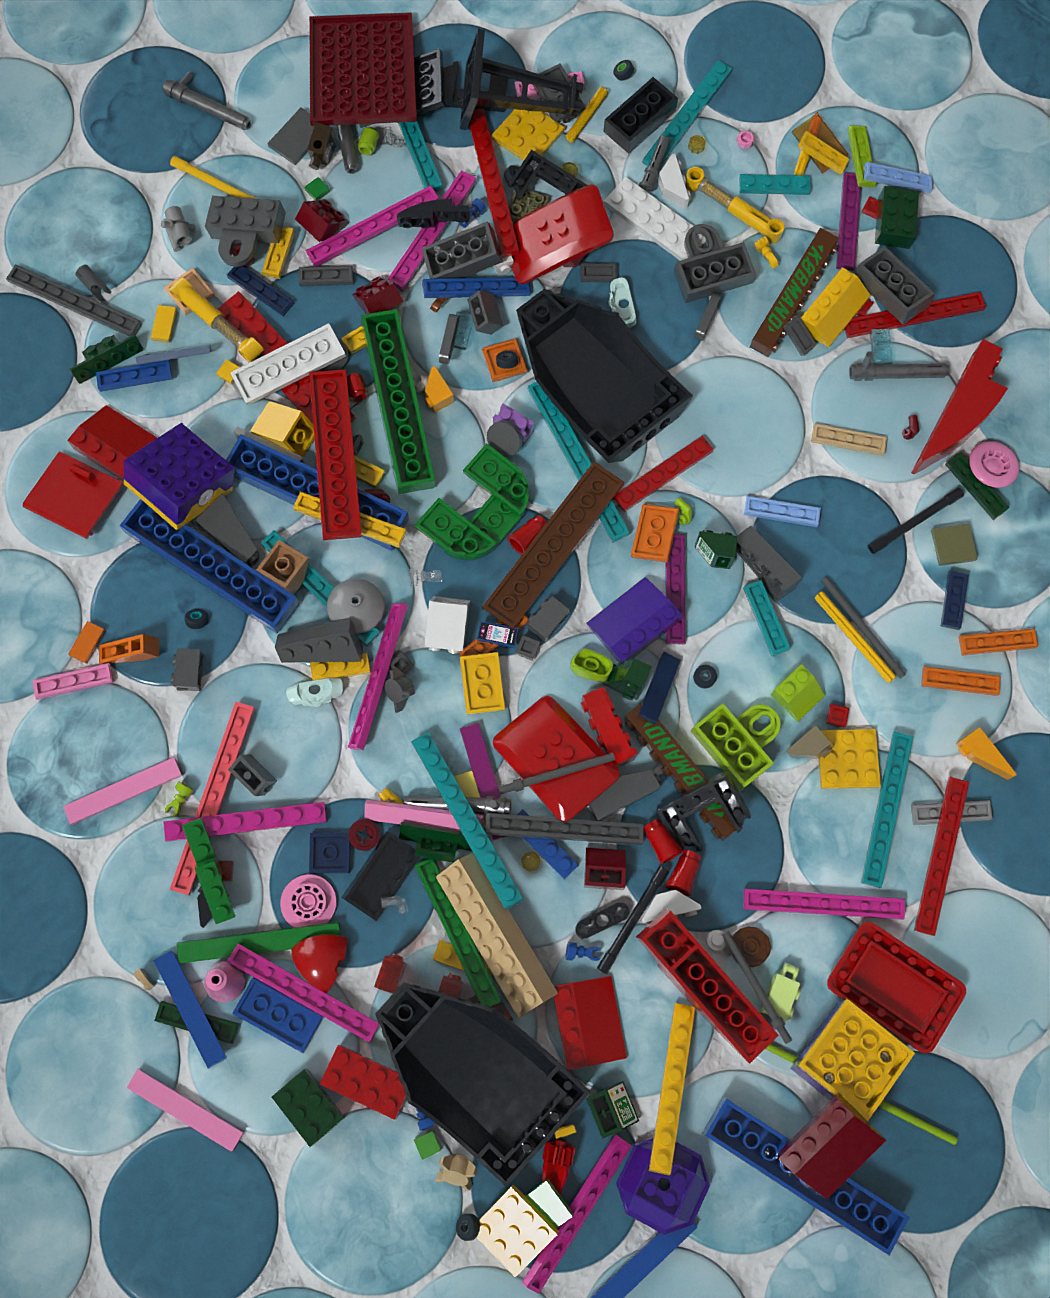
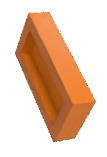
M87 621L68 655L87 664L106 631Z

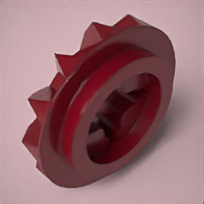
M361 819L354 822L350 827L348 839L351 845L359 851H368L378 844L380 831L374 822ZM367 828L366 835L371 838H365L361 843V836L357 833H362Z

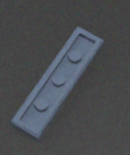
M211 345L135 358L139 365L207 354L212 350Z

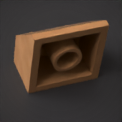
M278 540L256 571L294 595L304 582L309 558Z

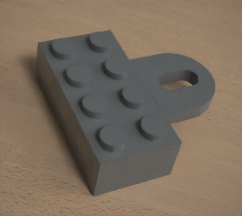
M212 196L204 227L211 239H220L218 252L224 263L229 266L239 267L245 265L253 258L257 242L279 244L286 211L280 200ZM242 243L240 253L237 256H232L234 245Z
M698 224L688 230L684 240L688 259L676 262L674 274L685 303L711 296L713 292L718 294L753 283L756 272L744 242L724 248L719 233L712 226ZM702 234L705 237L708 248H700L696 235Z

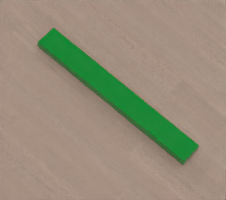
M428 858L415 864V869L479 1004L488 1007L501 1004L502 1000L471 936L436 878L440 871L435 860Z
M339 922L177 942L178 960L180 964L227 958L231 956L237 944L256 954L290 950L297 943L313 936H340Z

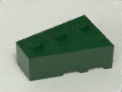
M635 658L625 660L624 664L618 662L617 666L613 664L611 674L607 681L603 682V685L622 693V696L628 700H638L652 666Z

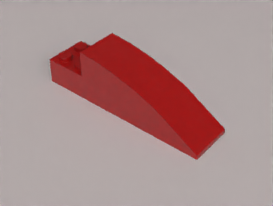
M982 339L967 363L911 472L912 474L920 472L960 447L977 431L1000 402L1008 388L992 381L991 378L995 373L994 369L1002 359L1000 354L1003 348Z
M665 909L636 936L639 942L658 962L657 966L747 1063L750 1064L779 1036L672 911Z

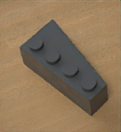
M750 526L737 535L736 552L759 580H762L763 585L777 602L797 587L802 577L761 536L757 529Z
M351 618L278 634L275 649L281 663L361 662L363 647Z

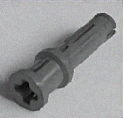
M666 136L659 137L651 162L644 170L645 175L642 182L639 183V186L644 190H654L653 185L656 178L659 177V167L670 142V139Z

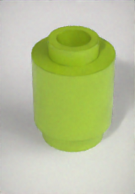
M368 127L362 131L358 150L364 155H371L375 151L379 139V133L375 128Z

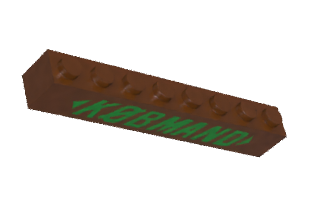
M822 228L818 230L753 337L750 348L767 357L770 356L771 352L775 353L780 345L779 339H784L787 334L783 326L797 315L795 314L797 309L801 310L804 306L805 300L803 299L805 296H810L814 288L812 284L814 282L817 283L822 275L821 269H826L831 260L829 256L836 253L839 247L837 245L839 237Z
M642 703L625 716V726L630 732H635L640 745L648 748L650 757L655 762L658 761L661 764L662 772L674 780L675 783L673 784L680 793L683 792L685 794L709 782L659 719L656 724H653L637 716ZM719 801L699 810L700 814L698 815L705 824L708 822L712 827L711 832L717 839L724 841L736 831Z

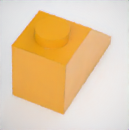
M433 366L426 385V398H424V401L428 408L432 407L436 413L454 403V397L437 368Z

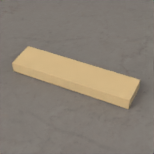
M817 423L813 425L811 437L812 443L880 456L885 454L887 441L885 436Z

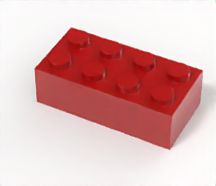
M337 1045L320 1082V1085L394 1120L397 1119L407 1097L397 1071L342 1045Z

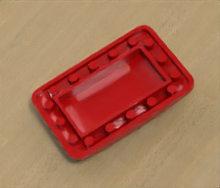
M590 184L572 191L535 209L512 223L519 248V255L512 256L513 264L511 266L515 279L520 284H526L609 243L613 239L614 231L597 186Z
M549 696L540 698L493 738V746L522 780L606 755L579 724ZM611 761L529 786V788L558 820L568 822L619 779L620 773L617 766Z
M865 922L859 926L827 979L828 989L842 1000H850L887 1031L922 1053H930L934 1050L967 993L965 985L960 980L872 922Z

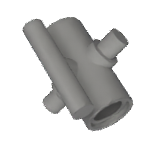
M172 206L165 210L166 218L161 221V227L166 229L174 252L180 251V246H185L192 241L189 231L194 232L195 225L185 221L180 207Z

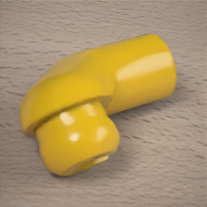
M389 788L382 789V792L378 795L383 802L389 800L391 803L404 804L400 797Z

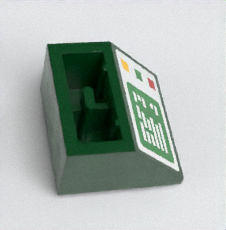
M711 530L699 531L694 547L711 567L730 569L736 557L737 536L728 532L718 534Z
M623 1081L586 1097L602 1139L622 1131L639 1121Z

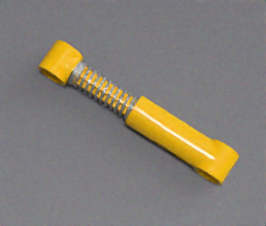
M691 167L688 169L685 187L689 191L696 192L699 190L714 201L719 202L721 206L724 205L727 212L764 235L769 243L775 244L780 241L784 231V223L781 220L771 219L738 196L733 198L731 194L728 195V192H723V189L718 188V186L715 187L713 182L710 183L706 179L701 168Z
M180 277L168 289L179 302H183L212 329H217V331L238 348V352L249 363L254 361L264 351L263 347L254 338H247L228 322L224 314L199 294L185 278Z

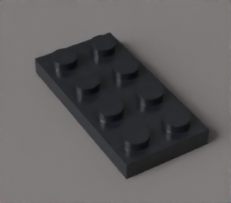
M439 48L414 58L416 116L445 106L443 53Z

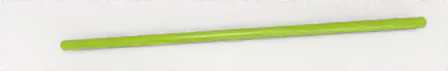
M772 1043L766 1048V1050L791 1063H794L798 1056ZM884 1100L878 1106L953 1145H956L958 1141L957 1137Z

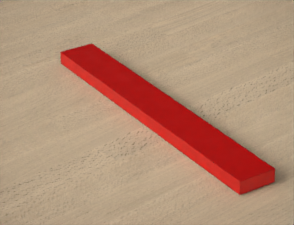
M981 292L932 301L928 308L903 325L889 311L852 318L844 330L847 338L983 311L986 306Z
M948 777L914 931L935 936L968 791V781Z

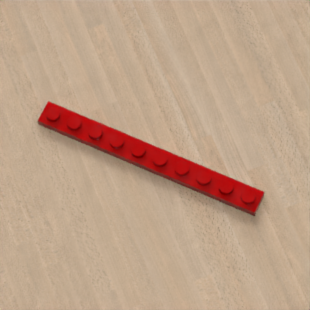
M484 109L474 110L469 122V128L501 256L519 255V248Z

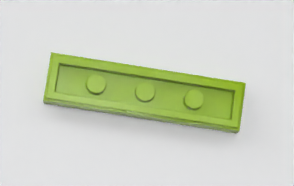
M849 125L847 130L858 187L874 188L877 184L876 182L864 180V165L866 162L873 163L866 126Z

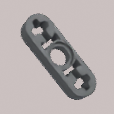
M713 292L694 338L703 341L722 295Z
M449 314L439 354V363H450L459 326V315Z

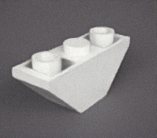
M674 153L671 154L660 171L658 185L662 198L682 209H687L691 195L690 191L686 190L685 176L681 174V162L677 160Z
M677 890L657 894L654 896L640 922L641 925L646 924L648 926L665 909L672 911L676 917L685 914L686 917L694 916L701 909V905Z

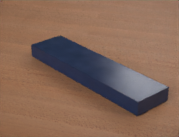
M245 266L233 267L227 274L228 279L283 317L295 304L294 300Z
M666 652L661 654L637 716L653 724L657 723L681 661L680 659Z

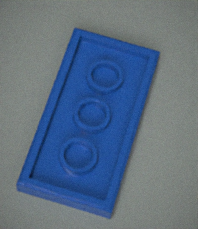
M254 977L251 979L232 1013L301 1053L305 1052L324 1018Z

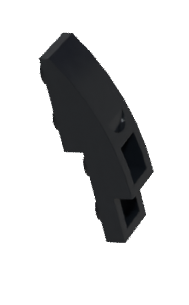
M452 199L432 200L411 206L399 212L397 220L399 227H421L425 229L434 227L435 221L470 222L469 205H452Z

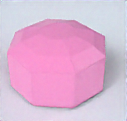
M746 130L739 133L736 141L740 148L749 149L755 139L753 133Z

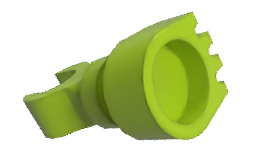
M179 781L175 786L179 793L174 796L175 800L165 808V813H168L172 807H175V813L172 817H177L180 814L181 805L186 801L185 797H190L194 792L192 788Z

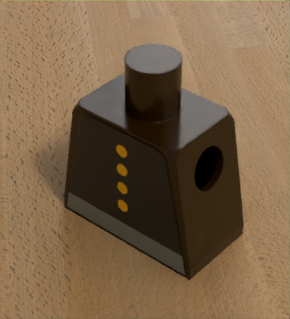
M318 122L315 123L307 148L311 158L309 167L319 170L321 164H329L338 143L333 127Z

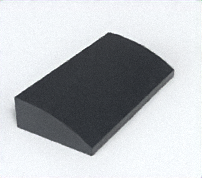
M386 831L341 898L377 921L419 859V856H415V849L391 832Z

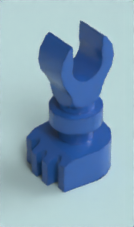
M478 198L472 202V207H470V222L473 217L478 215V212L483 215L487 211L486 205ZM463 222L459 224L463 228H466L470 224V222Z
M568 941L565 958L572 961L578 955L579 958L585 956L592 961H598L601 958L593 957L592 951H601V949L597 946L584 948V946L580 945L577 947L576 942Z
M416 1109L418 1112L416 1114L417 1118L421 1120L417 1123L420 1131L437 1125Z

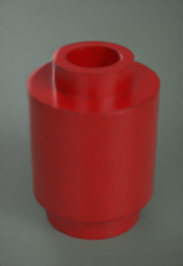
M357 373L349 374L347 376V385L350 397L355 402L366 399L368 390L362 375Z

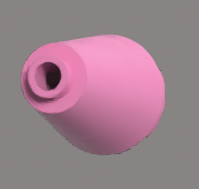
M227 961L218 962L208 970L205 976L204 985L206 992L215 1001L224 1003L233 1001L244 990L245 974Z

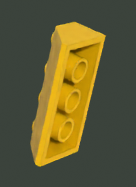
M842 267L801 319L813 339L829 348L871 295L857 275Z

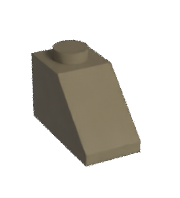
M815 725L786 752L794 758L820 759L821 757L825 758L832 752L831 748L834 746Z

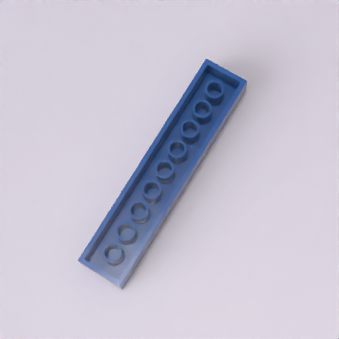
M242 434L239 436L226 459L227 462L235 467V478L292 505L295 504L300 491L319 498L317 469ZM357 488L360 513L405 528L409 521L407 511ZM362 535L363 538L392 551L395 547Z
M141 499L119 525L127 535L276 634L299 605L294 595L185 524L176 530Z
M726 1098L721 1099L702 1133L719 1146L889 1256L910 1218L850 1178L828 1199L824 1198L794 1175L779 1160L780 1150L790 1139Z

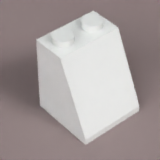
M433 596L430 599L424 647H429V650L432 651L448 649L449 653H459V651L464 650L470 600Z

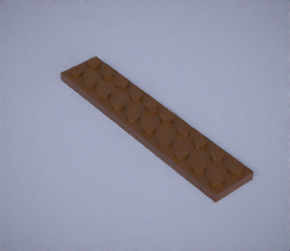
M593 462L482 606V609L506 626L514 629L623 487L624 481L596 462Z

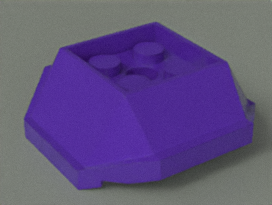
M652 1138L634 1144L616 1185L625 1213L666 1235L693 1224L708 1192L710 1182L702 1156L678 1142H675L671 1174L665 1175L649 1171L654 1139ZM661 1178L668 1179L670 1183L666 1191H662L658 1187V1181Z

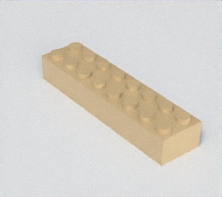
M473 853L458 859L436 876L518 1018L558 994L508 909L505 911Z

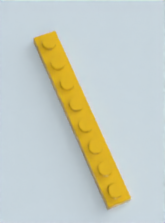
M678 1003L674 1004L649 1165V1171L670 1175L672 1169L695 1007Z

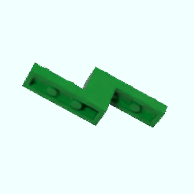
M202 817L182 824L196 862L195 871L215 924L235 918V912L222 881L223 872Z

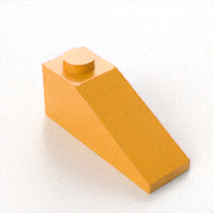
M980 727L956 743L962 756L967 757L968 760L1006 780L1017 775Z

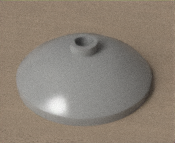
M346 580L338 584L328 597L327 611L330 620L334 622L351 618L357 634L372 630L379 624L384 615L385 603L382 593L374 584L366 580ZM356 599L359 602L357 604H353L352 601Z

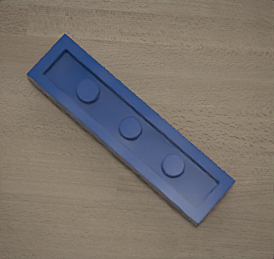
M169 360L96 372L97 386L100 392L173 379Z
M523 809L517 814L529 816ZM522 837L564 880L578 867V864L553 839Z

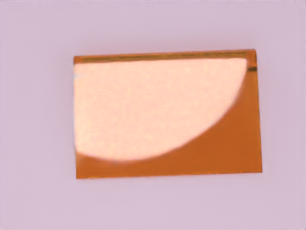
M818 112L791 131L798 142H800L807 130L846 157L849 155L819 116ZM810 156L822 174L830 169Z

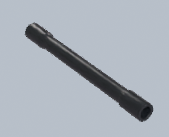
M957 487L949 492L942 499L894 530L868 544L869 551L875 554L882 550L889 543L964 497L963 491Z
M659 865L648 887L612 946L597 966V969L604 974H608L640 917L669 874L666 868Z

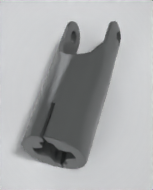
M88 265L80 266L75 275L101 303H106V300L101 295V289L108 294H111V290Z

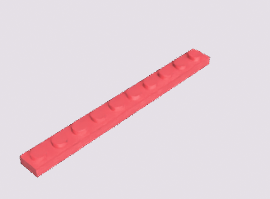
M235 702L195 818L219 814L232 777V773L228 769L239 757L255 711L253 706ZM188 840L182 852L170 890L190 896L197 874L195 871L196 862Z

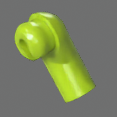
M680 497L675 501V505L682 511L678 521L682 525L689 524L692 520V508Z

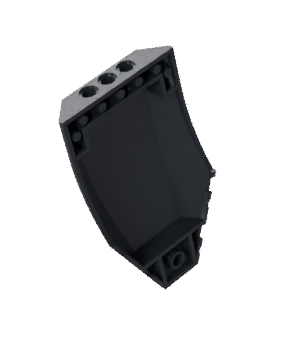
M543 289L516 309L536 382L565 419L608 463L620 462L628 458L675 421L692 399L693 395L650 354L625 324L618 312L614 311L611 313L602 310V307L592 306L587 302L577 299L574 301L565 298L562 294H554L546 289Z
M403 982L375 1013L377 1021L382 1028L383 1037L386 1039L392 1061L398 1071L400 1082L407 1095L408 1104L414 1106L445 1130L505 1187L512 1182L591 1093L547 1050L495 1008Z

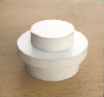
M422 375L416 376L413 380L416 392L425 391L428 378Z
M714 930L708 934L707 944L711 949L718 951L726 946L727 943L722 936V931Z

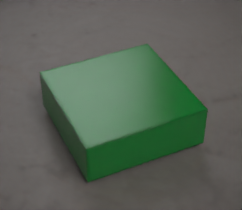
M319 177L304 187L305 191L314 200H320L330 192L329 188Z

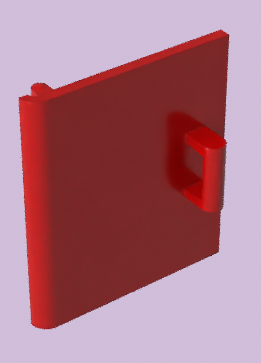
M59 451L24 500L23 508L88 539L89 535H93L92 530L124 483Z

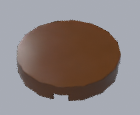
M748 926L734 933L733 939L750 967L759 966L766 961L770 955L771 944L768 936L757 927Z

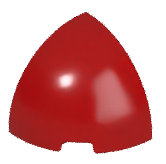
M318 935L302 940L291 949L292 958L298 971L318 990L327 993L338 976L337 968L339 963L345 958L347 938L338 935Z

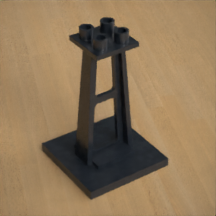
M477 30L466 62L459 129L467 130L475 106L564 114L563 123H567L569 117H577L578 110L580 111L582 100L578 98L579 94H582L583 83L577 82V74L573 75L569 83L482 58L485 30ZM482 73L520 81L522 83L521 97L482 93L480 91ZM533 84L563 93V101L558 103L529 99L527 97L528 85Z

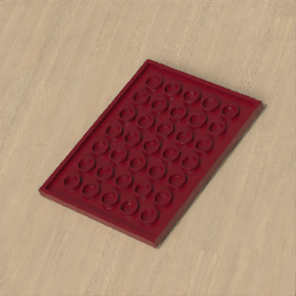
M412 12L309 16L311 126H315L316 122L324 125L417 122Z

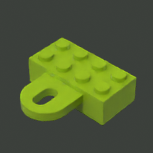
M722 703L693 726L690 732L723 771H728L734 784L741 792L774 764L762 748L778 735L781 723L776 711L769 706H752L738 718H735L724 703ZM762 716L768 717L770 724L760 732L753 729L752 725Z

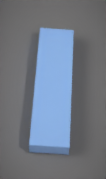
M866 162L864 165V180L929 194L932 191V175Z
M747 496L744 515L818 527L821 508Z

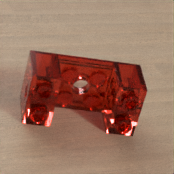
M391 953L390 957L385 955L374 985L375 988L391 994L398 989L407 966L402 956ZM449 973L448 977L443 975L438 992L460 998L464 982L461 981L460 976Z

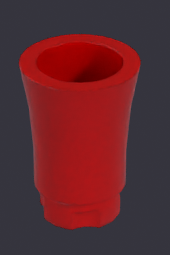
M536 515L518 530L507 536L509 544L516 552L522 555L547 522L542 516Z
M660 819L650 822L643 828L660 865L671 861L684 851Z
M684 850L665 886L672 891L677 890L685 896H691L702 857L691 850Z

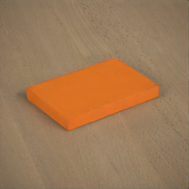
M642 504L631 552L632 558L669 562L680 512L678 508Z

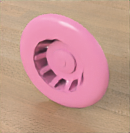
M986 441L975 446L970 454L969 463L971 470L982 483L991 487L1002 488L1009 486L1016 480L1019 473V462L1013 451L1006 445L995 441Z
M311 874L299 876L285 887L280 901L281 912L285 920L292 927L328 923L336 909L334 889L328 881L320 876ZM310 914V918H305V915Z

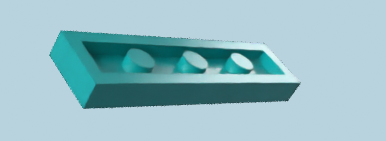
M740 174L739 193L809 195L811 191L810 176Z
M762 580L745 585L743 590L771 656L789 651L791 649Z

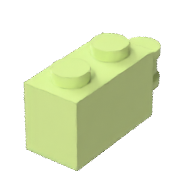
M784 963L780 974L773 975L766 994L779 1017H782L784 1022H787V1019H791L794 1008H792L793 1002L798 1000L801 993L800 983L795 981L799 968L788 963ZM786 972L792 974L790 979L785 977ZM762 1005L760 1013L769 1016Z

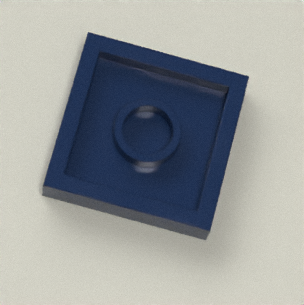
M310 833V874L350 873V840L348 839V833Z

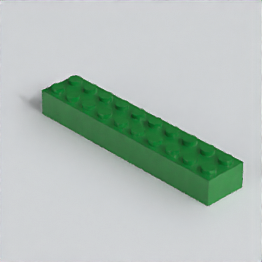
M398 309L361 315L362 330L398 494L435 488V476Z

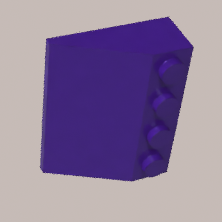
M644 577L586 624L618 662L624 664L625 660L636 657L682 620V614L653 583Z

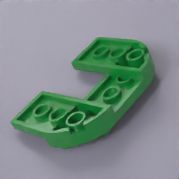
M487 443L463 469V473L491 494L490 498L470 520H467L442 499L438 498L415 524V528L441 547L444 553L460 560H476L493 552L522 519L529 503L528 482L522 471Z

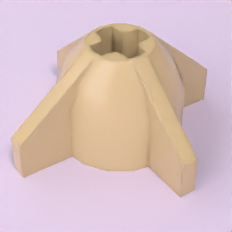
M463 1154L441 1157L439 1165L443 1169L437 1173L435 1181L437 1183L446 1181L449 1184L462 1186L466 1191H470L472 1185L470 1177L476 1176V1166Z

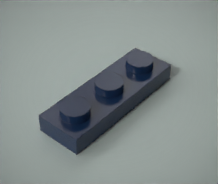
M952 571L948 573L941 627L961 629L969 575Z

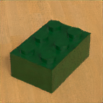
M884 186L878 197L875 244L910 249L916 239L919 191Z
M303 1069L271 1097L309 1147L316 1144L346 1118L308 1069Z

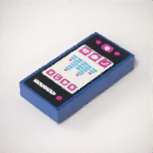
M481 621L477 641L515 648L519 629Z

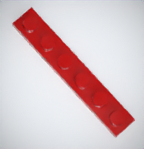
M702 435L618 492L614 497L615 501L626 512L711 454L714 449Z

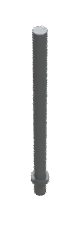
M827 576L822 579L821 582L888 663L889 668L900 679L905 676L906 673L899 666L900 663L893 659Z

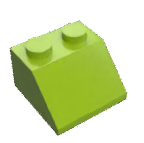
M802 664L770 694L797 722L825 697L816 678Z

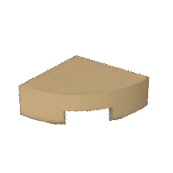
M138 969L134 972L135 978L142 982L144 989L149 991L155 987L144 969Z

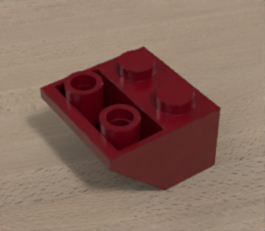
M325 199L304 201L295 217V220L318 242L338 234L349 224L344 214L337 211L332 206V203Z
M380 276L372 279L371 283L367 286L364 285L357 288L356 292L352 294L365 314L389 311L403 302L394 282Z
M586 848L584 888L624 890L626 880L625 850Z

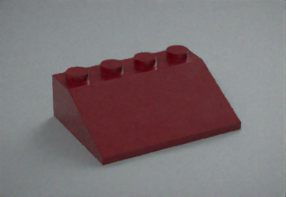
M838 1092L780 1150L779 1160L794 1175L828 1199L887 1140Z

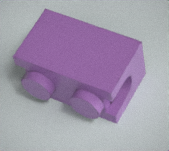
M504 403L500 407L499 415L495 414L493 416V424L499 420H507L518 427L519 433L522 434L523 445L534 431V422Z

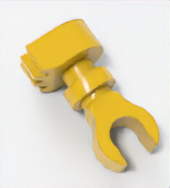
M764 236L754 243V247L758 253L761 252L771 268L774 269L779 266V262L769 247V241Z

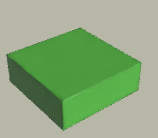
M433 1131L414 1139L422 1160L441 1151Z

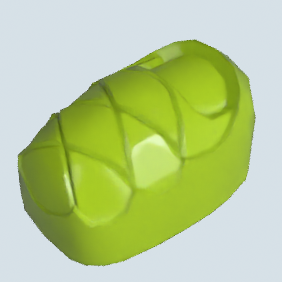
M583 649L576 653L570 663V669L575 675L600 682L607 681L613 667V662L609 658L589 649Z

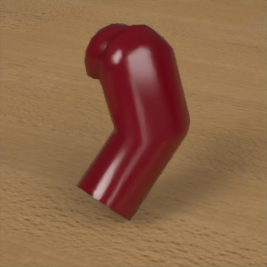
M917 415L908 417L909 427L902 431V436L906 440L913 439L919 433Z
M383 489L365 490V492L390 503V497Z

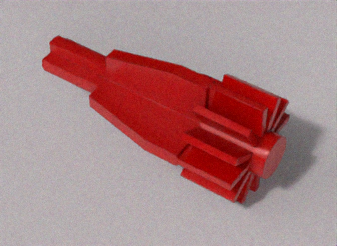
M555 1138V1141L549 1139L544 1145L542 1183L549 1179L561 1195L568 1177L569 1165H573L576 1148L571 1143L567 1144L565 1139Z

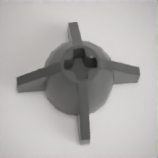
M395 668L390 670L391 678L384 683L382 690H385L388 698L394 702L395 712L398 713L403 710L407 698L415 694L411 679Z

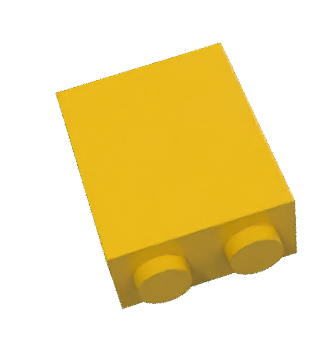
M271 401L267 403L250 430L252 434L301 457H304L314 441V426L302 411Z

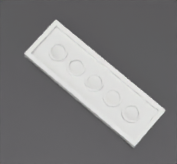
M625 177L604 200V205L678 260L688 259L684 240L688 230L693 225ZM702 234L696 235L698 244L702 248L706 244V239Z
M328 323L230 373L248 406L308 376L309 372H316L346 357V354Z

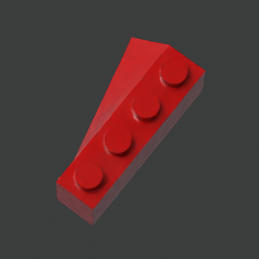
M601 687L582 695L580 705L583 712H587L590 717L588 722L592 731L596 730L598 735L596 740L599 747L604 748L606 755L614 754L615 760L612 762L617 768L634 761L638 752L635 747H630L631 739L628 733L622 732V721L617 714L614 715L613 711H615V708L605 688Z

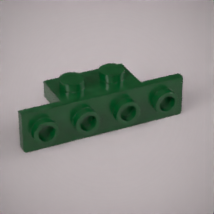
M135 334L121 342H118L114 335L102 339L101 342L90 345L82 351L86 360L70 368L77 382L81 384L96 376V372L105 371L143 351V347Z
M401 822L399 838L417 841L415 856L454 863L457 849L472 851L462 832Z

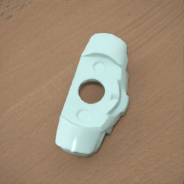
M623 277L614 279L610 284L609 309L612 312H618L625 324L631 328L636 325V314L628 282ZM621 300H628L629 305L626 308H621L619 302Z
M340 678L319 679L290 686L287 688L286 694L289 702L293 705L303 704L304 707H320L325 703H330L332 698L340 697L343 694V684ZM318 685L320 692L315 695L309 692L310 687Z

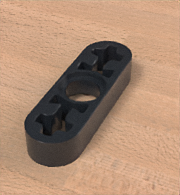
M619 902L579 921L575 927L577 936L587 939L624 921L629 916V907L625 903ZM616 907L624 908V917L617 915L613 917L615 922H612L611 916L607 911L611 910V914L617 911ZM599 915H605L608 918L606 926H599L597 924V917ZM593 919V924L598 930L594 931L592 927L588 930L587 935L584 932L580 933L581 924L588 926L591 924L589 920Z

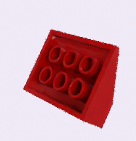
M106 405L80 424L67 441L74 450L124 482V460L157 439V437Z
M611 976L554 986L558 992L553 998L566 1069L572 1070L626 1059V1050Z

